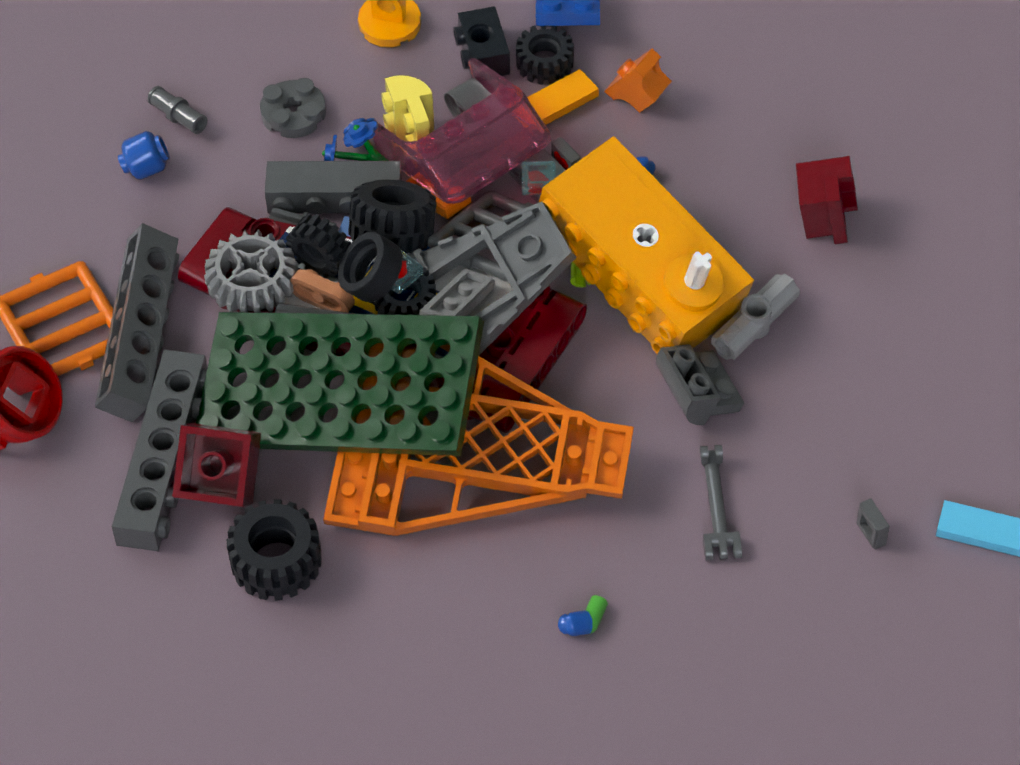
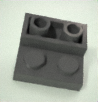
M688 344L662 347L658 352L656 365L690 423L705 425L712 415L735 413L741 410L744 401L714 350L694 352L692 346Z

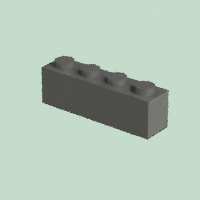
M267 161L265 180L267 213H271L273 208H279L293 213L350 214L351 194L354 189L363 183L374 180L389 179L402 181L400 161Z

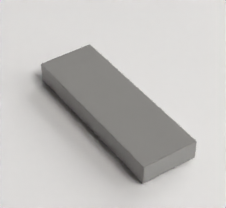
M464 268L420 310L419 315L468 316L493 291L495 280Z

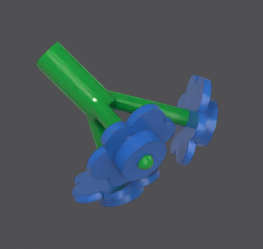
M375 118L355 119L343 131L345 135L343 141L346 147L353 146V148H358L364 145L369 154L336 151L337 135H333L332 144H326L325 150L322 152L324 161H335V158L358 161H389L369 141V139L375 136V130L378 128Z

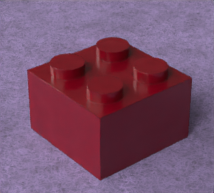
M196 423L181 425L172 497L239 507L253 504L261 432Z

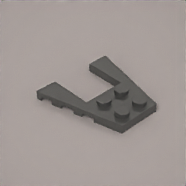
M543 202L502 217L503 221L487 227L484 224L472 228V233L456 239L451 236L438 241V246L425 251L420 248L413 252L421 268L425 267L428 269L429 276L433 275L434 280H437L487 246L489 247L512 291L474 315L480 316L484 321L479 355L576 259L574 252Z

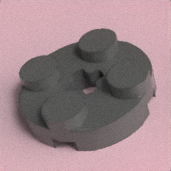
M309 78L287 80L268 85L264 88L263 98L260 101L261 119L264 126L271 132L272 129L281 132V136L286 138H299L311 134L317 129V124L321 119L324 120L326 115L324 96ZM298 106L295 112H291L287 107Z

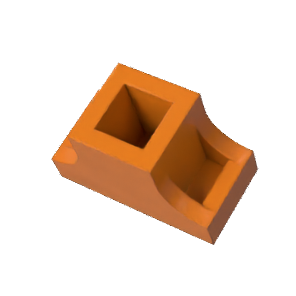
M651 48L635 61L631 58L625 61L617 70L618 75L604 92L613 100L621 99L628 102L640 113L653 104L672 81L663 73L659 66L661 56Z

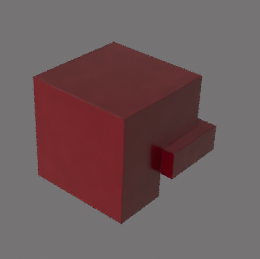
M850 156L796 163L799 206L806 239L833 235L834 244L848 243L845 212L858 210Z

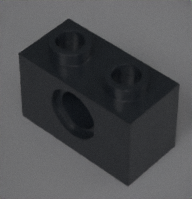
M496 7L458 13V26L453 27L456 45H462L463 50L460 51L463 69H469L471 78L477 80L510 75V52Z

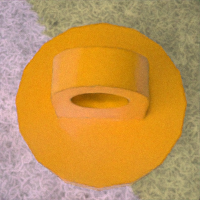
M367 0L359 9L358 27L369 43L380 47L401 46L400 42H404L407 39L409 42L416 37L421 28V12L413 0Z

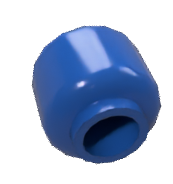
M149 131L124 140L121 146L122 154L118 155V161L124 173L131 172L136 179L140 180L163 171L166 167V160L170 159L168 149L160 135L155 136Z

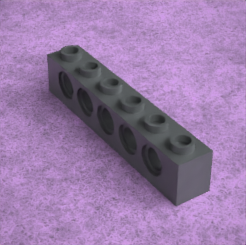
M144 223L130 235L126 242L95 402V408L133 422L143 412H146L152 384L155 381L159 365L156 364L157 356L164 344V336L161 334L163 325L169 316V308L166 306L174 288V281L171 280L172 273L179 260V254L176 253L179 239Z
M165 349L163 351L111 526L116 546L159 552L162 538L167 539L169 535L171 519L168 516L170 509L176 508L179 499L172 497L180 427L184 424L195 423L197 416H199L200 405L203 399L201 396L207 372L205 355ZM145 508H152L150 510L143 511V509Z

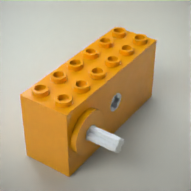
M615 136L608 139L542 188L539 202H543L553 216L574 252L576 259L573 262L581 270L585 280L592 285L595 284L604 294L607 303L612 308L618 309L627 318L630 327L635 332L641 333L651 343V347L656 354H658L662 347L688 344L692 348L696 347L726 324L741 309L742 301L748 296L754 279Z

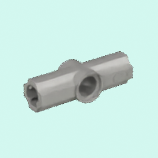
M785 273L783 275L776 274L757 294L745 297L742 301L741 309L711 338V344L716 349L717 354L726 360H735L755 339L766 336L770 331V324L799 297L800 289L796 286L794 279Z

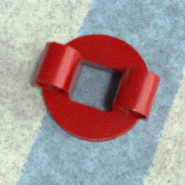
M10 346L0 350V450H3L8 443H26L49 433L57 424L62 410V388L55 370L41 354L23 346ZM7 387L17 395L33 392L25 412H22L3 397Z

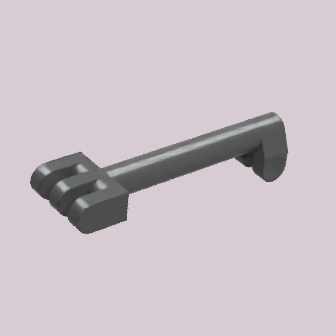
M714 445V450L709 451L708 446H700L701 464L705 468L713 533L703 534L705 561L713 560V547H718L720 560L728 559L727 546H733L735 559L742 558L740 531L728 532L719 472V465L723 462L722 445Z

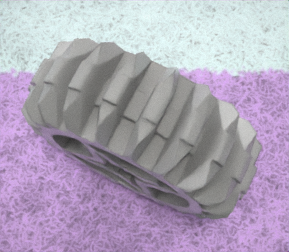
M244 229L241 237L237 238L231 233L229 242L219 240L218 249H211L210 259H207L205 263L206 274L204 278L209 295L212 299H216L219 308L227 306L229 312H235L239 309L240 312L254 311V313H260L261 310L266 309L272 313L274 304L284 303L285 297H292L294 290L290 279L298 270V264L295 261L291 248H286L283 239L275 241L272 233L262 237L259 229L255 235H249ZM232 268V276L227 279L225 275ZM276 268L278 271L274 277H269L271 275L270 271Z

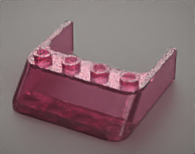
M474 57L468 61L472 77L477 79L491 95L472 105L468 110L447 121L444 125L417 141L401 140L378 122V128L375 130V136L373 137L379 153L389 161H400L401 170L446 203L454 204L466 200L544 149L551 141L549 129L523 91Z

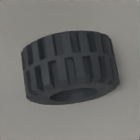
M388 179L363 183L361 186H357L351 194L348 234L351 236L350 239L354 241L366 232H377L398 245L402 254H410L420 248L424 250L428 246V238L434 233L436 198L429 190L406 181Z
M274 499L273 504H267L266 500L258 502L259 506L256 508L250 505L244 509V516L238 514L234 518L235 526H230L227 532L229 539H226L230 566L237 584L240 587L245 586V591L250 595L258 592L259 599L267 600L268 596H274L276 601L283 600L282 595L289 594L290 598L298 595L297 589L302 588L306 590L310 586V579H316L319 574L318 567H321V547L316 522L313 518H309L308 511L304 508L298 510L297 504L290 501L287 505H283L280 499ZM271 543H285L292 546L288 552L276 557H265L257 553L262 547Z

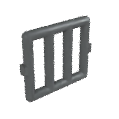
M488 191L428 238V246L430 248L438 246V241L453 235L461 237L472 233V227L467 226L472 220L487 226L503 221L502 217L486 211L491 205L513 213L534 204L529 202L523 204L495 191ZM475 254L460 264L467 269L474 267L508 282L497 262L479 254Z

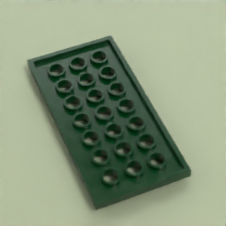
M219 312L201 396L203 399L196 424L261 432L260 449L461 456L484 321L480 316ZM254 341L253 348L246 354H240V349L245 342ZM285 341V349L277 355H272V349L275 344ZM312 342H318L317 350L311 355L305 356L304 350L306 346ZM351 343L350 350L345 355L336 356V351L341 344ZM378 343L384 344L380 354L376 357H369V351L372 346ZM417 344V349L413 355L408 358L402 357V351L407 345ZM450 345V351L445 357L435 358V352L440 346ZM241 373H247L246 381L240 386L234 387V379ZM272 374H279L278 382L272 387L266 388L265 382L267 378ZM312 375L311 382L305 388H297L298 381L302 376ZM344 375L343 384L337 389H330L332 379L336 376ZM371 376H377L376 385L370 390H363L364 381ZM411 377L410 385L405 390L396 391V384L401 378ZM444 378L442 388L436 392L429 391V385L434 379ZM240 405L239 414L233 419L228 420L227 412L229 409ZM272 406V414L266 420L260 421L259 413L261 410ZM305 407L304 416L298 421H291V415L294 410ZM332 408H338L337 417L331 422L325 423L323 421L325 413ZM371 409V416L366 422L356 423V418L362 410ZM398 410H404L403 420L398 424L391 425L389 423L391 415ZM438 411L436 422L429 426L423 425V419L427 413Z

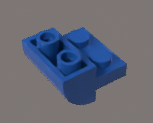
M536 0V26L600 25V0Z

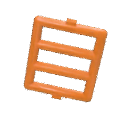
M84 261L75 262L46 276L39 273L29 278L30 283L0 296V319L15 345L30 348L39 354L105 324L110 329L113 307ZM77 276L85 287L19 318L15 317L10 306ZM91 300L99 311L31 343L23 331ZM108 339L51 364L57 376L80 367L81 371L94 365L93 360L105 355Z

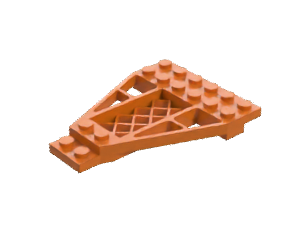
M378 343L372 346L369 351V357H376L380 354L384 344ZM417 344L407 345L402 351V357L408 358L413 355L417 349ZM450 345L440 346L442 349L450 351ZM478 356L476 367L478 373L474 393L471 396L469 411H476L483 422L470 431L465 430L463 444L468 442L477 455L463 465L460 464L455 456H447L455 466L453 467L435 464L445 455H432L425 459L423 455L415 454L419 460L417 461L411 460L412 454L337 452L323 521L326 525L398 536L586 498L587 493L622 499L634 427L597 421L582 411L572 410ZM487 374L538 404L480 395L484 375ZM377 376L367 378L363 383V390H370L377 383ZM411 377L401 378L396 384V391L405 390L410 385ZM429 387L430 392H436L440 389ZM371 409L362 410L356 418V423L366 422L371 416ZM398 410L394 412L390 417L389 423L391 425L398 424L403 420L405 411ZM486 413H492L494 415L488 417ZM425 416L423 424L425 426L432 425ZM505 416H510L519 428L503 437L494 424ZM521 418L528 419L529 421L524 424ZM540 422H546L554 434L539 443L530 432V429ZM489 428L498 441L482 451L473 437ZM524 434L533 445V448L518 457L509 443ZM558 440L555 460L553 462L544 449ZM503 447L513 461L497 471L487 457ZM539 453L548 467L533 477L523 463ZM482 461L489 472L471 470V468ZM518 467L525 478L508 476L506 474ZM552 474L551 483L542 481ZM411 476L454 483L456 487L451 513L399 522L406 480ZM468 485L530 496L458 511L462 489Z

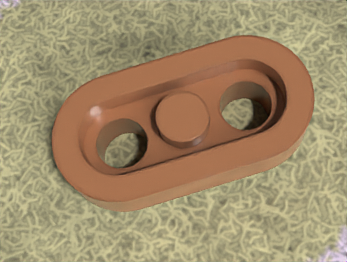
M299 269L290 279L293 284V294L300 300L320 309L348 313L355 304L353 295L341 288L339 282L335 283L321 277L313 270Z

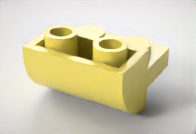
M399 75L385 78L386 92L381 93L384 110L388 112L383 114L386 132L388 134L393 133L397 145L405 143L409 155L414 154L418 165L421 166L422 143L429 140L431 136H435L432 91L423 81L411 76Z

